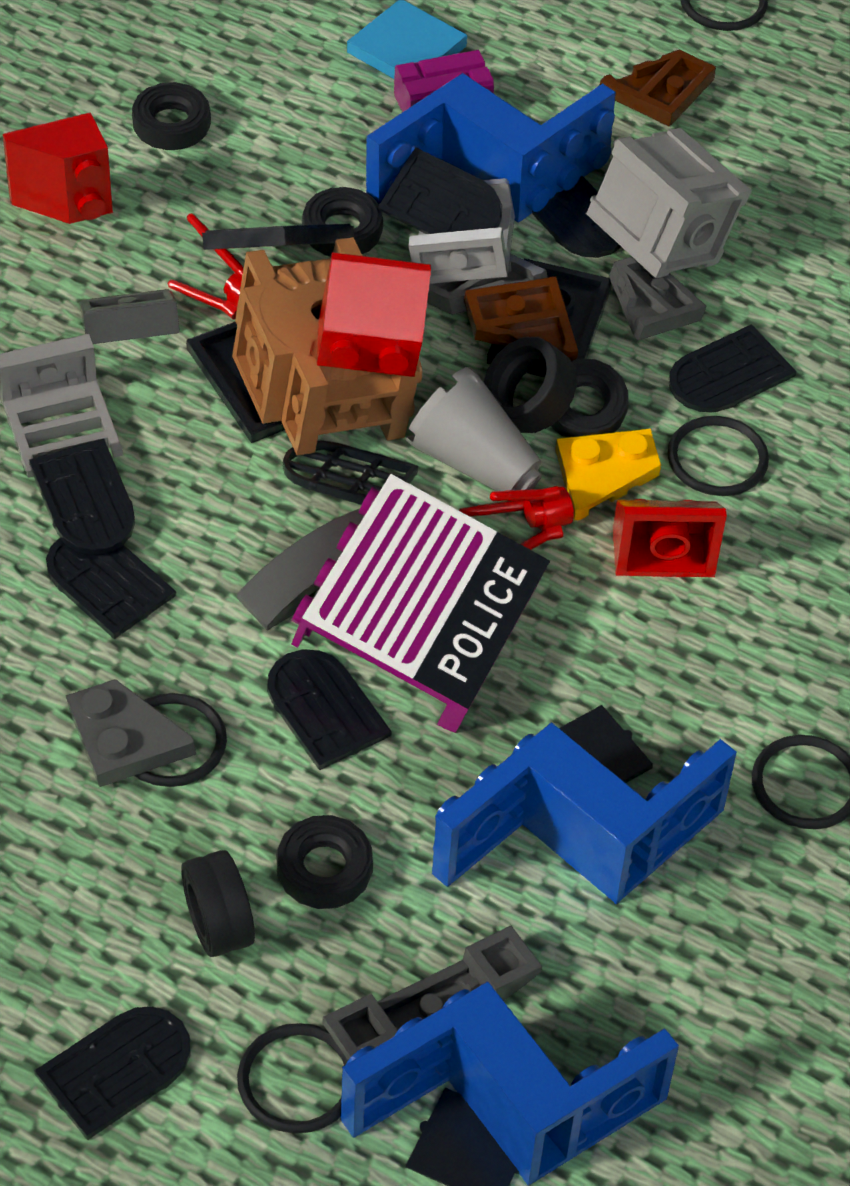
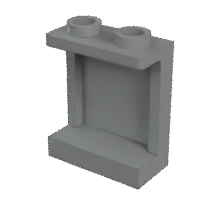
M507 179L484 180L495 189L502 203V219L498 228L425 234L419 231V235L410 236L408 247L411 262L431 265L429 284L508 277L515 215L510 185Z

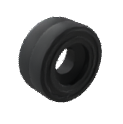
M219 850L209 853L204 857H196L182 863L181 877L187 906L199 941L209 957H217L232 950H239L252 945L255 941L252 911L243 880L227 850Z

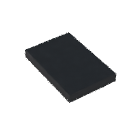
M324 224L207 230L205 233H202L203 250L335 243L338 239L354 238V226H350V224Z
M524 258V260L545 269L547 278H557L578 348L577 359H587L612 288L610 278ZM491 344L487 354V364H491L495 356L504 348L503 346ZM546 363L533 367L527 374L545 378L547 371Z
M236 322L187 339L186 346L188 352L251 443L285 430L281 421L263 424L232 357L237 330Z

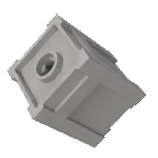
M681 128L653 133L650 137L639 139L624 137L615 140L613 143L615 146L611 153L613 158L598 194L590 198L591 203L586 214L655 278L667 276L670 272L699 265L709 267L719 263L724 252L723 246L741 207L745 206L752 190Z

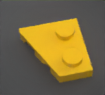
M651 429L556 439L555 451L565 488L572 500L574 520H582L589 515V509L607 499L614 502L626 495L632 487L642 486L660 475L661 463Z

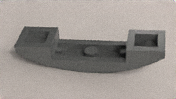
M359 509L344 514L302 537L264 566L237 593V599L266 630L294 615L303 597L320 589V587L314 585V582L326 560L331 558L337 562L342 554V551L336 549L350 522L358 526L364 516L358 513Z
M512 925L465 947L463 960L379 1001L371 993L323 1016L322 1024L347 1060H349L358 1050L366 1046H374L375 1048L395 1036L398 1029L409 1020L417 1017L425 1019L442 1009L445 1002L461 990L469 989L472 991L482 984L489 982L504 1001L541 973L542 965Z

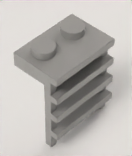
M89 334L0 354V401L2 406H4L7 421L11 427L16 447H18L21 462L28 478L34 477L29 466V459L100 439L105 440L107 447L112 452L113 458L123 456L120 441L97 382L94 346ZM95 407L96 409L24 427L21 425V423ZM96 428H103V431L32 448H29L28 445Z

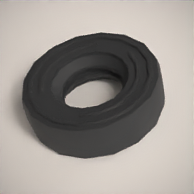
M170 82L148 87L137 96L132 106L133 129L140 140L151 147L163 150L188 148L196 145L207 135L211 125L209 102L201 91L187 84ZM166 109L182 110L188 115L187 119L178 123L160 122L155 118L158 112Z
M337 187L316 193L306 203L302 214V225H324L326 220L333 215L346 214L354 216L360 222L359 226L354 228V240L361 254H364L378 244L383 231L382 212L378 209L379 204L371 195L359 189ZM335 243L312 244L310 246L325 256H331Z
M579 358L571 361L576 368V388L589 386L601 393L604 405L600 411L592 415L578 414L569 406L564 415L551 427L565 438L614 433L621 427L628 411V389L622 376L612 366L596 359Z
M333 815L312 816L297 822L283 835L276 852L277 876L285 892L298 903L316 909L338 908L353 902L366 890L373 873L372 847L364 832L351 821ZM330 847L338 850L343 855L346 864L344 869L337 875L319 877L306 869L304 859L313 849Z

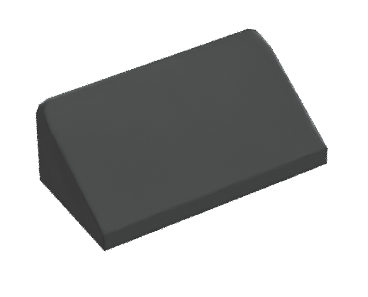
M169 289L84 299L79 302L84 332L90 335L93 344L177 334L180 331L177 302L172 291Z

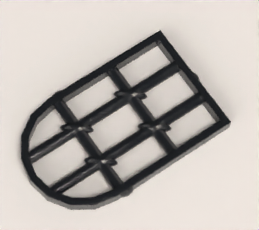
M324 440L317 441L315 451L325 450L334 452L332 455L319 452L301 455L325 462L321 468L291 461L297 457L293 447L286 452L283 458L284 474L292 483L311 491L362 505L367 495L358 493L359 490L370 491L372 487L379 491L382 489L380 486L367 483L366 481L369 477L387 480L390 474H392L378 470L379 466L406 473L404 477L392 475L409 484L418 473L417 465L341 443ZM341 455H344L371 464L360 465L357 463L339 459V457ZM332 466H340L363 474L359 478H349L329 472L328 470ZM294 470L308 473L314 476L310 479L296 473ZM328 479L352 487L347 490L320 482V480Z

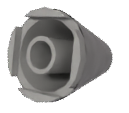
M468 367L457 371L451 377L458 383L447 391L440 386L431 395L411 422L409 430L415 435L407 436L406 441L421 452L495 491L534 489L542 477V474L538 471L541 460L479 375Z

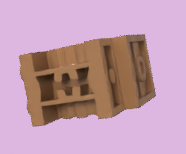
M353 237L335 241L334 253L362 256ZM265 250L246 252L235 319L237 330L232 357L262 423L281 421L297 456L315 453L318 435L380 425L387 441L405 438L409 417L414 415L416 387L422 381L420 359L418 360L415 377L317 366L318 322L331 258L272 266Z

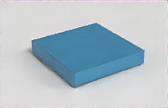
M398 0L347 41V53L394 79L396 65L458 54L467 46V35L405 0Z

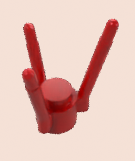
M193 213L187 215L188 222L202 237V233L209 229ZM213 249L234 271V274L228 278L224 285L223 291L227 295L226 301L189 285L169 280V288L220 309L233 320L236 319L244 266L228 249Z
M553 486L544 489L493 491L490 493L492 501L507 502L483 504L458 510L469 517L524 510L528 525L531 528L538 527L542 531L520 543L530 550L549 540L562 538V526L570 525L574 518L571 497L563 486Z

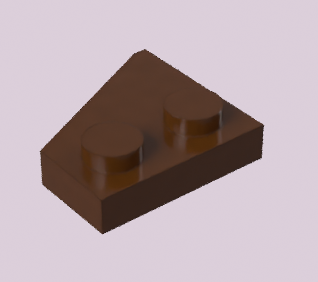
M679 49L662 55L658 60L645 61L634 65L632 74L616 80L611 74L606 75L600 80V85L603 83L616 92L615 101L670 127L712 83L715 78L716 66Z
M556 277L465 290L464 304L475 340L506 347L509 343L523 337H540L559 349L571 361L577 359V344Z

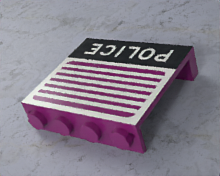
M390 474L380 491L372 487L365 497L358 512L364 516L359 526L350 522L336 547V549L342 551L337 562L328 558L314 582V585L320 587L316 596L312 598L306 594L301 600L291 620L299 625L291 645L298 648L304 637H309L312 631H315L446 703L447 705L437 725L456 733L541 580L550 560Z

